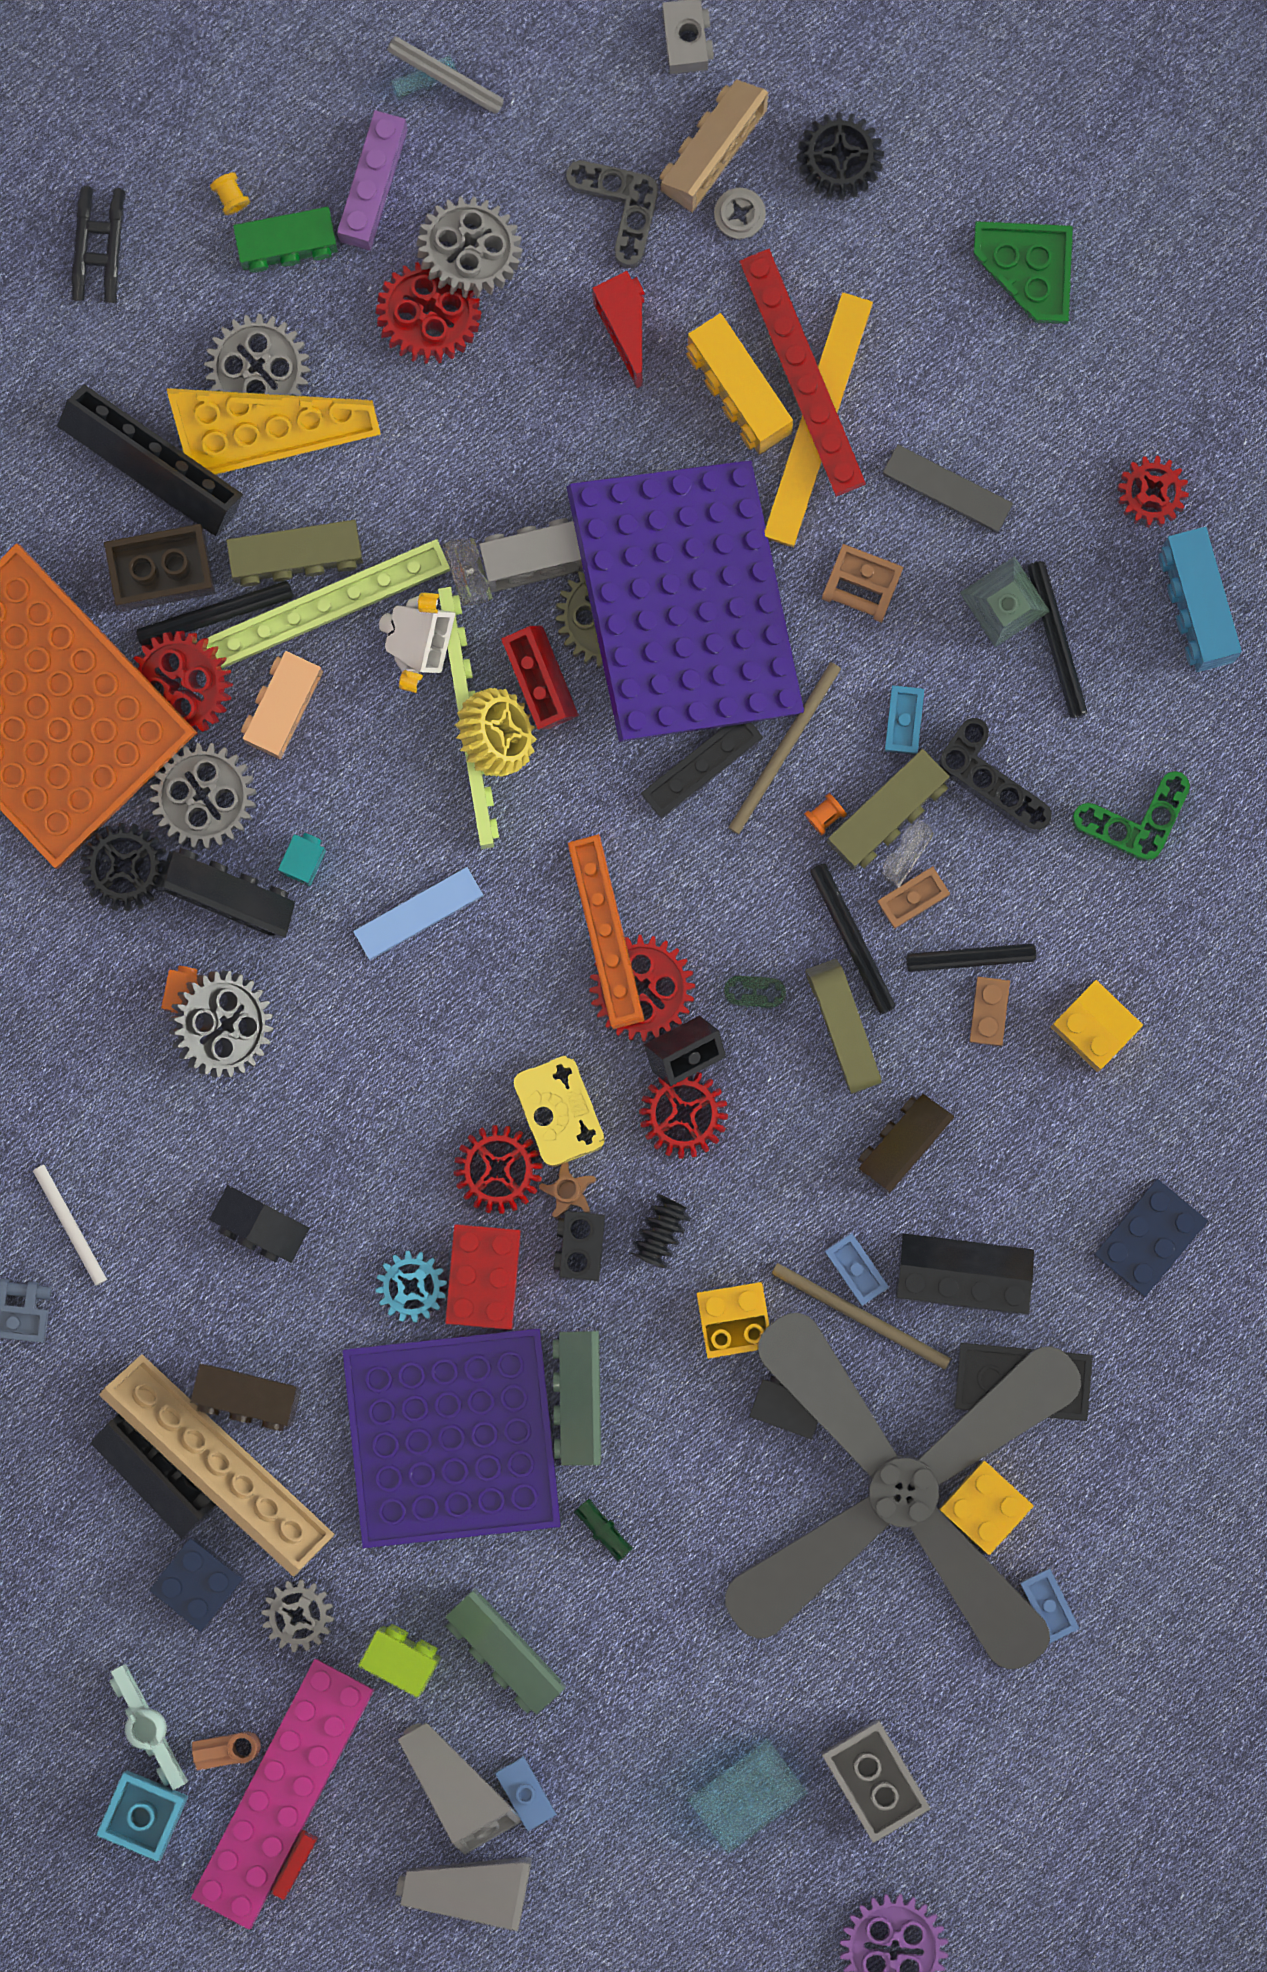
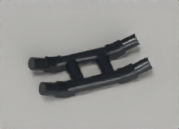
M89 186L81 187L77 205L74 260L72 265L71 284L72 300L74 301L85 300L86 265L105 266L104 302L117 303L119 252L126 193L121 188L113 190L109 209V222L90 221L93 188ZM89 233L108 235L107 253L87 252Z

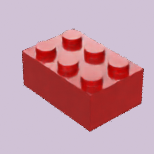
M454 1224L445 1324L513 1330L521 1230Z

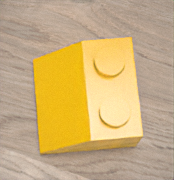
M1095 980L1050 1027L1098 1073L1139 1031L1143 1024Z

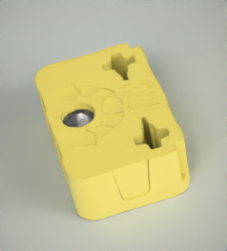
M561 1056L516 1075L514 1087L545 1164L556 1167L602 1148L605 1141L604 1134L574 1059ZM563 1066L565 1071H572V1074L568 1075L569 1089H566L565 1084L560 1079L555 1080L553 1076L558 1074L557 1068ZM540 1109H544L546 1113H553V1117L549 1119L550 1124L547 1126H543L542 1122H535L534 1118L539 1116L538 1111ZM580 1122H583L584 1127H587L589 1132L595 1131L596 1133L592 1137V1143L586 1145L585 1141L577 1140V1137L581 1136L582 1128Z

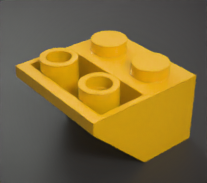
M762 1282L696 1293L707 1359L758 1350L761 1334L769 1326Z

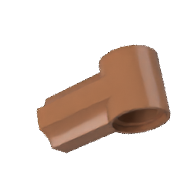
M250 1731L192 1741V1755L196 1770L246 1763L255 1759L261 1750L259 1737ZM240 1738H245L251 1743L252 1751L249 1756H242L237 1752L236 1744Z

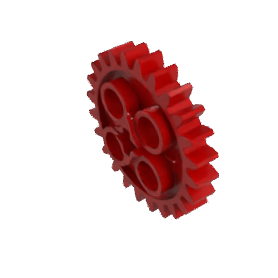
M415 262V268L412 272L407 266H403L402 277L393 272L391 276L392 283L385 281L383 283L384 292H379L377 301L380 304L376 305L375 314L381 315L377 317V326L384 327L381 337H391L389 342L390 348L400 345L399 355L401 357L408 351L412 352L411 360L413 362L419 355H423L425 364H428L430 356H435L437 362L441 363L442 356L445 353L450 359H454L455 348L462 353L465 352V342L472 343L474 340L472 332H478L479 323L477 321L481 318V311L477 310V308H479L480 299L472 298L475 295L473 290H469L467 297L464 298L462 289L457 288L452 295L450 294V285L446 284L444 287L438 288L440 278L437 277L429 280L428 276L431 269H421L419 262ZM425 288L430 294H418L416 289ZM445 305H453L458 310L449 312L443 307ZM399 314H411L413 316V319H401L399 317ZM437 330L441 335L432 337L426 331Z
M176 631L175 637L171 632L163 633V640L160 637H153L151 639L153 647L150 645H143L141 647L145 656H134V660L139 664V667L136 668L153 686H155L157 681L163 685V697L196 732H198V729L202 732L209 730L208 722L212 724L219 722L215 712L225 713L227 711L221 702L231 700L232 698L224 693L225 688L233 686V683L224 681V677L232 673L231 670H222L221 665L227 660L226 657L216 658L215 655L219 647L215 646L207 649L209 639L202 638L197 642V633L195 632L189 633L187 637L184 631ZM172 654H175L179 659L177 670L173 669L170 665L169 659ZM157 668H160L167 677L157 673ZM199 670L206 676L204 687L200 686L196 679ZM181 678L182 680L180 684L186 689L179 690L180 684L174 679ZM193 692H198V693H200L201 695H203V696H204V700L202 701V700H201L195 693H193ZM184 698L191 705V711L188 715L181 709V703Z
M639 935L637 944L633 945L630 939L625 937L631 966L636 958L644 957L649 960L651 967L644 974H638L633 970L634 978L640 984H644L647 981L649 983L648 991L660 1000L665 1007L664 1009H659L648 996L641 993L639 995L640 1003L650 1005L653 1010L651 1017L642 1022L617 1028L616 1036L619 1037L626 1030L629 1031V1041L634 1039L636 1033H640L642 1041L646 1042L648 1033H652L657 1038L660 1036L659 1030L664 1029L666 1033L671 1031L670 1023L682 1025L678 1015L679 1013L684 1015L690 1014L684 1003L694 1002V998L686 994V992L695 989V984L686 982V979L693 976V971H683L682 968L688 963L687 958L679 961L676 960L679 953L678 948L669 953L667 951L668 941L665 940L658 947L656 946L655 936L651 937L649 944H644L642 935ZM599 974L590 975V979L598 983V986L589 988V993L596 994L599 997L593 1000L591 1005L602 1007L596 1015L598 1019L606 1016L609 1018ZM664 979L672 981L675 985L674 992L669 996L660 995L656 991V985L659 981ZM609 1019L605 1025L606 1029L611 1027Z

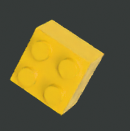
M982 1460L938 1509L983 1552L990 1555L1034 1505L985 1460Z

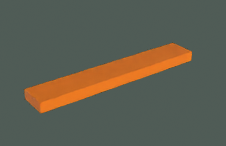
M597 834L568 842L611 1027L616 1029L645 1021L601 837Z

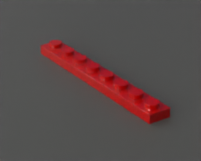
M768 248L740 260L741 267L835 496H840L866 485L770 249Z

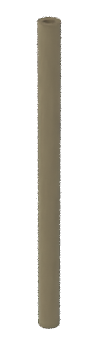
M832 662L829 663L803 705L804 713L797 715L729 825L728 829L739 835L839 674L841 670L839 666Z
M779 1263L773 1269L771 1274L942 1369L945 1370L951 1358Z

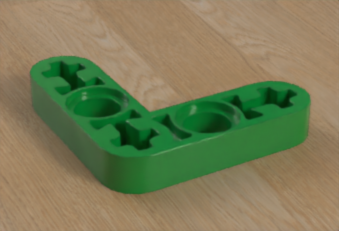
M1174 771L1166 774L1160 781L1140 825L1093 803H1083L1077 807L1072 817L1073 825L1079 832L1142 861H1152L1162 851L1190 789L1189 780L1181 772ZM1174 779L1180 781L1179 787L1183 789V792L1177 791L1171 802L1177 803L1176 808L1166 801L1158 800L1159 795L1164 799L1167 797L1170 787L1166 785V781L1172 783ZM1162 807L1168 810L1170 814L1169 822L1165 825L1154 823L1152 820V811L1154 809ZM1088 810L1094 812L1092 818L1099 822H1102L1103 816L1108 817L1109 820L1103 826L1102 835L1096 832L1099 825L1089 823L1087 827L1083 826V819L1079 817V813L1085 814ZM1113 823L1122 824L1127 832L1125 839L1121 841L1111 839L1108 834L1109 826ZM1145 825H1148L1154 831L1164 833L1162 838L1158 834L1155 835L1152 845L1156 847V850H1150L1147 854L1141 852L1143 847L1138 844L1139 840L1145 841L1151 832L1150 830H1144Z

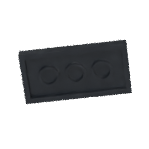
M960 1343L954 1409L970 1410L1035 1349ZM1064 1352L1076 1365L1081 1375V1388L1078 1396L1069 1405L1048 1418L1087 1421L1093 1355Z

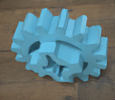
M406 1251L404 1260H401L395 1254L393 1256L395 1263L393 1266L386 1263L382 1265L387 1271L386 1275H377V1279L383 1282V1287L376 1288V1293L385 1295V1298L379 1302L380 1305L389 1304L391 1306L388 1311L390 1316L397 1311L400 1312L399 1318L402 1322L405 1321L407 1315H411L414 1323L418 1322V1314H423L427 1319L431 1318L429 1309L432 1307L439 1311L441 1307L436 1302L437 1299H446L447 1297L446 1294L440 1292V1287L448 1285L447 1281L439 1280L438 1277L444 1272L443 1268L434 1270L432 1267L436 1260L431 1258L424 1262L423 1252H419L416 1259H414L410 1251ZM406 1265L420 1266L414 1273L405 1274L400 1270L401 1267ZM429 1275H431L434 1283L432 1295L426 1291L425 1280ZM400 1277L409 1281H414L417 1278L419 1280L417 1287L424 1294V1297L412 1292L407 1296L404 1293L407 1287L400 1280ZM391 1278L397 1282L398 1294L394 1299L390 1293ZM419 1300L424 1304L417 1309L403 1308L409 1301Z

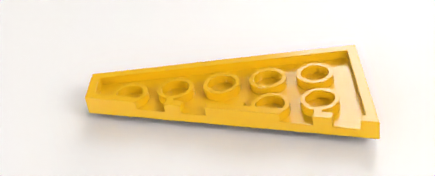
M167 388L183 452L215 475L381 435L373 400Z

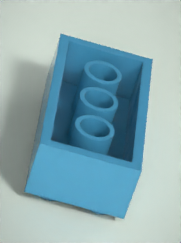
M1206 526L1168 536L1161 548L1162 552L1158 553V558L1162 571H1168L1171 584H1167V590L1171 603L1177 602L1180 615H1176V622L1180 634H1186L1189 646L1185 647V654L1189 665H1194L1197 673L1234 663L1242 653Z

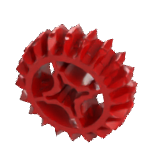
M700 1072L696 1073L694 1081L688 1080V1077L672 1086H669L658 1077L662 1088L658 1090L654 1085L650 1084L648 1089L655 1096L653 1099L648 1096L642 1097V1101L649 1104L650 1109H639V1114L649 1116L650 1120L642 1121L640 1123L641 1128L652 1127L653 1130L648 1132L645 1137L647 1140H651L655 1136L659 1138L654 1145L656 1150H659L663 1143L667 1144L666 1156H671L673 1148H678L679 1159L684 1158V1149H690L692 1158L697 1157L695 1147L699 1145L707 1153L709 1151V1147L705 1143L707 1139L714 1144L719 1142V1139L712 1134L714 1130L720 1133H724L726 1130L723 1125L717 1124V1121L728 1119V1114L718 1113V1109L726 1107L727 1102L725 1100L715 1101L714 1098L722 1094L721 1089L718 1088L712 1093L708 1090L713 1084L712 1079H708L704 1086L701 1085L699 1082L702 1078V1073ZM691 1088L700 1092L703 1096L692 1102H685L681 1100L674 1089ZM666 1095L673 1110L665 1121L658 1124L656 1120L657 1105L661 1098ZM674 1100L677 1101L679 1106H685V1109L686 1107L691 1109L699 1105L689 1114L690 1123L694 1129L690 1127L688 1122L683 1123V1119L681 1122L675 1120L669 1124L678 1115L677 1105ZM709 1104L711 1108V1122L707 1130L702 1134L695 1122V1116L702 1108ZM681 1126L691 1134L693 1140L677 1141L665 1135L664 1132Z
M492 1125V1136L487 1137L484 1128L479 1129V1134L482 1139L478 1142L473 1135L468 1136V1140L473 1144L471 1149L465 1145L459 1147L467 1156L465 1159L455 1157L454 1160L455 1163L464 1165V1169L454 1170V1176L465 1177L464 1181L457 1184V1188L469 1187L470 1190L464 1194L463 1198L469 1200L474 1195L478 1198L473 1205L476 1209L481 1206L483 1201L487 1202L486 1213L490 1214L493 1210V1204H498L499 1214H504V1204L506 1203L510 1204L513 1211H517L518 1207L514 1200L520 1198L522 1203L528 1204L529 1200L523 1193L527 1190L535 1195L537 1189L531 1186L530 1182L531 1180L535 1182L542 1181V1177L534 1175L533 1170L542 1169L543 1164L532 1163L531 1160L537 1158L540 1153L538 1150L528 1153L527 1149L532 1146L533 1141L528 1139L521 1144L519 1141L523 1136V1132L520 1130L515 1134L514 1138L509 1137L511 1133L510 1126H505L503 1135H498L497 1125ZM492 1143H506L515 1147V1149L503 1157H496L485 1146ZM478 1153L486 1163V1171L474 1184L471 1176V1165L475 1155ZM523 1156L526 1172L524 1180L519 1186L511 1177L510 1170L514 1163ZM487 1157H490L493 1162L498 1161V1164L501 1161L506 1163L507 1166H505L504 1172L510 1183L503 1177L499 1178L497 1175L496 1178H493L490 1175L493 1169ZM494 1182H500L511 1191V1194L493 1197L481 1191Z

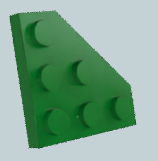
M976 221L973 253L975 259L1035 323L1068 324L1073 226Z

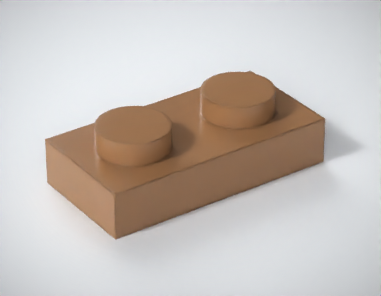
M932 866L879 899L877 903L895 930L948 897L950 892Z
M977 977L969 1043L1003 1046L1010 980Z

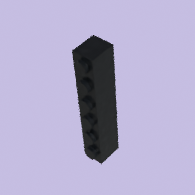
M84 384L67 400L57 424L58 428L196 524H201L202 528L215 537L232 521L244 494Z

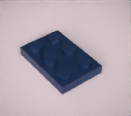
M1156 1179L1094 1253V1256L1143 1297H1146L1206 1225L1208 1220L1159 1179Z

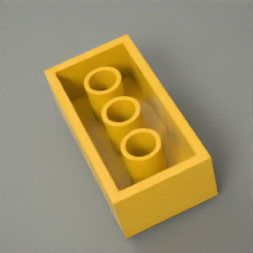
M719 313L688 333L687 358L696 370L702 369L706 377L704 380L705 385L714 397L719 394L724 404L722 409L731 423L737 421L742 431L740 436L749 450L755 448L760 455L792 434L793 419L722 313Z

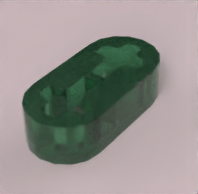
M734 976L726 982L724 987V997L727 1002L738 1007L773 1009L779 1007L784 1002L786 996L785 986L781 981L774 978ZM736 982H741L744 989L753 990V995L743 994L741 1000H736L735 995L729 993V988H734ZM771 984L775 985L776 991L781 992V996L775 997L774 1002H767L768 998L765 995H756L757 990H767Z

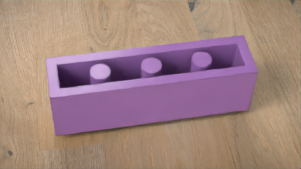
M374 110L337 231L341 243L371 251L407 134L406 119Z

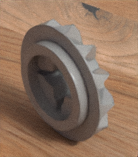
M733 188L726 191L717 200L714 208V218L717 227L726 237L738 240L753 237L762 229L766 217V209L762 199L754 191L746 188ZM733 203L741 211L750 209L745 215L746 225L739 219H731L734 215Z

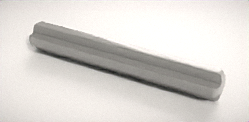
M394 36L387 47L389 53L492 113L497 114L504 102L502 97L399 37Z

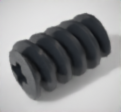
M657 1194L656 1198L662 1203V1206H651L650 1210L656 1215V1218H645L644 1221L650 1227V1230L639 1229L638 1233L644 1241H633L632 1245L638 1250V1253L630 1254L655 1267L666 1269L668 1265L661 1257L673 1256L674 1253L667 1245L679 1244L678 1239L673 1233H684L685 1229L679 1222L680 1220L690 1221L691 1217L685 1212L688 1209L687 1207L668 1197Z

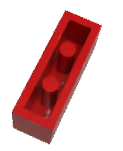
M543 625L528 626L502 638V643L537 730L550 729L578 717L579 714Z

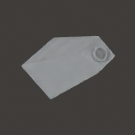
M417 1723L408 1727L403 1732L404 1736L398 1739L452 1844L464 1855L522 1822L518 1814L427 1723L423 1725Z
M517 1857L410 1868L406 1872V1877L399 1876L396 1896L402 1897L400 1903L402 1906L518 1931L532 1858Z

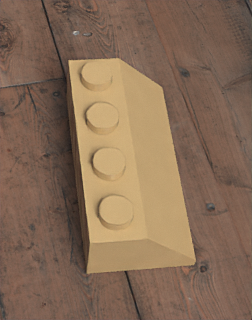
M737 79L731 87L725 85L716 98V102H718L716 108L712 113L706 111L697 125L700 130L693 139L687 137L678 151L681 156L676 163L672 164L670 162L662 171L659 177L662 180L661 192L693 213L766 113L769 92Z

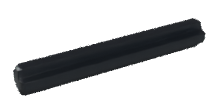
M1030 943L910 953L906 956V965L908 971L915 972L1033 962L1036 960V947Z

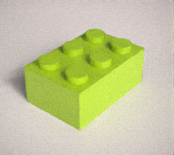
M392 1623L387 1627L382 1626L376 1631L358 1666L418 1698L424 1692L442 1658L436 1654L438 1648L422 1639L417 1643L407 1638L409 1632Z

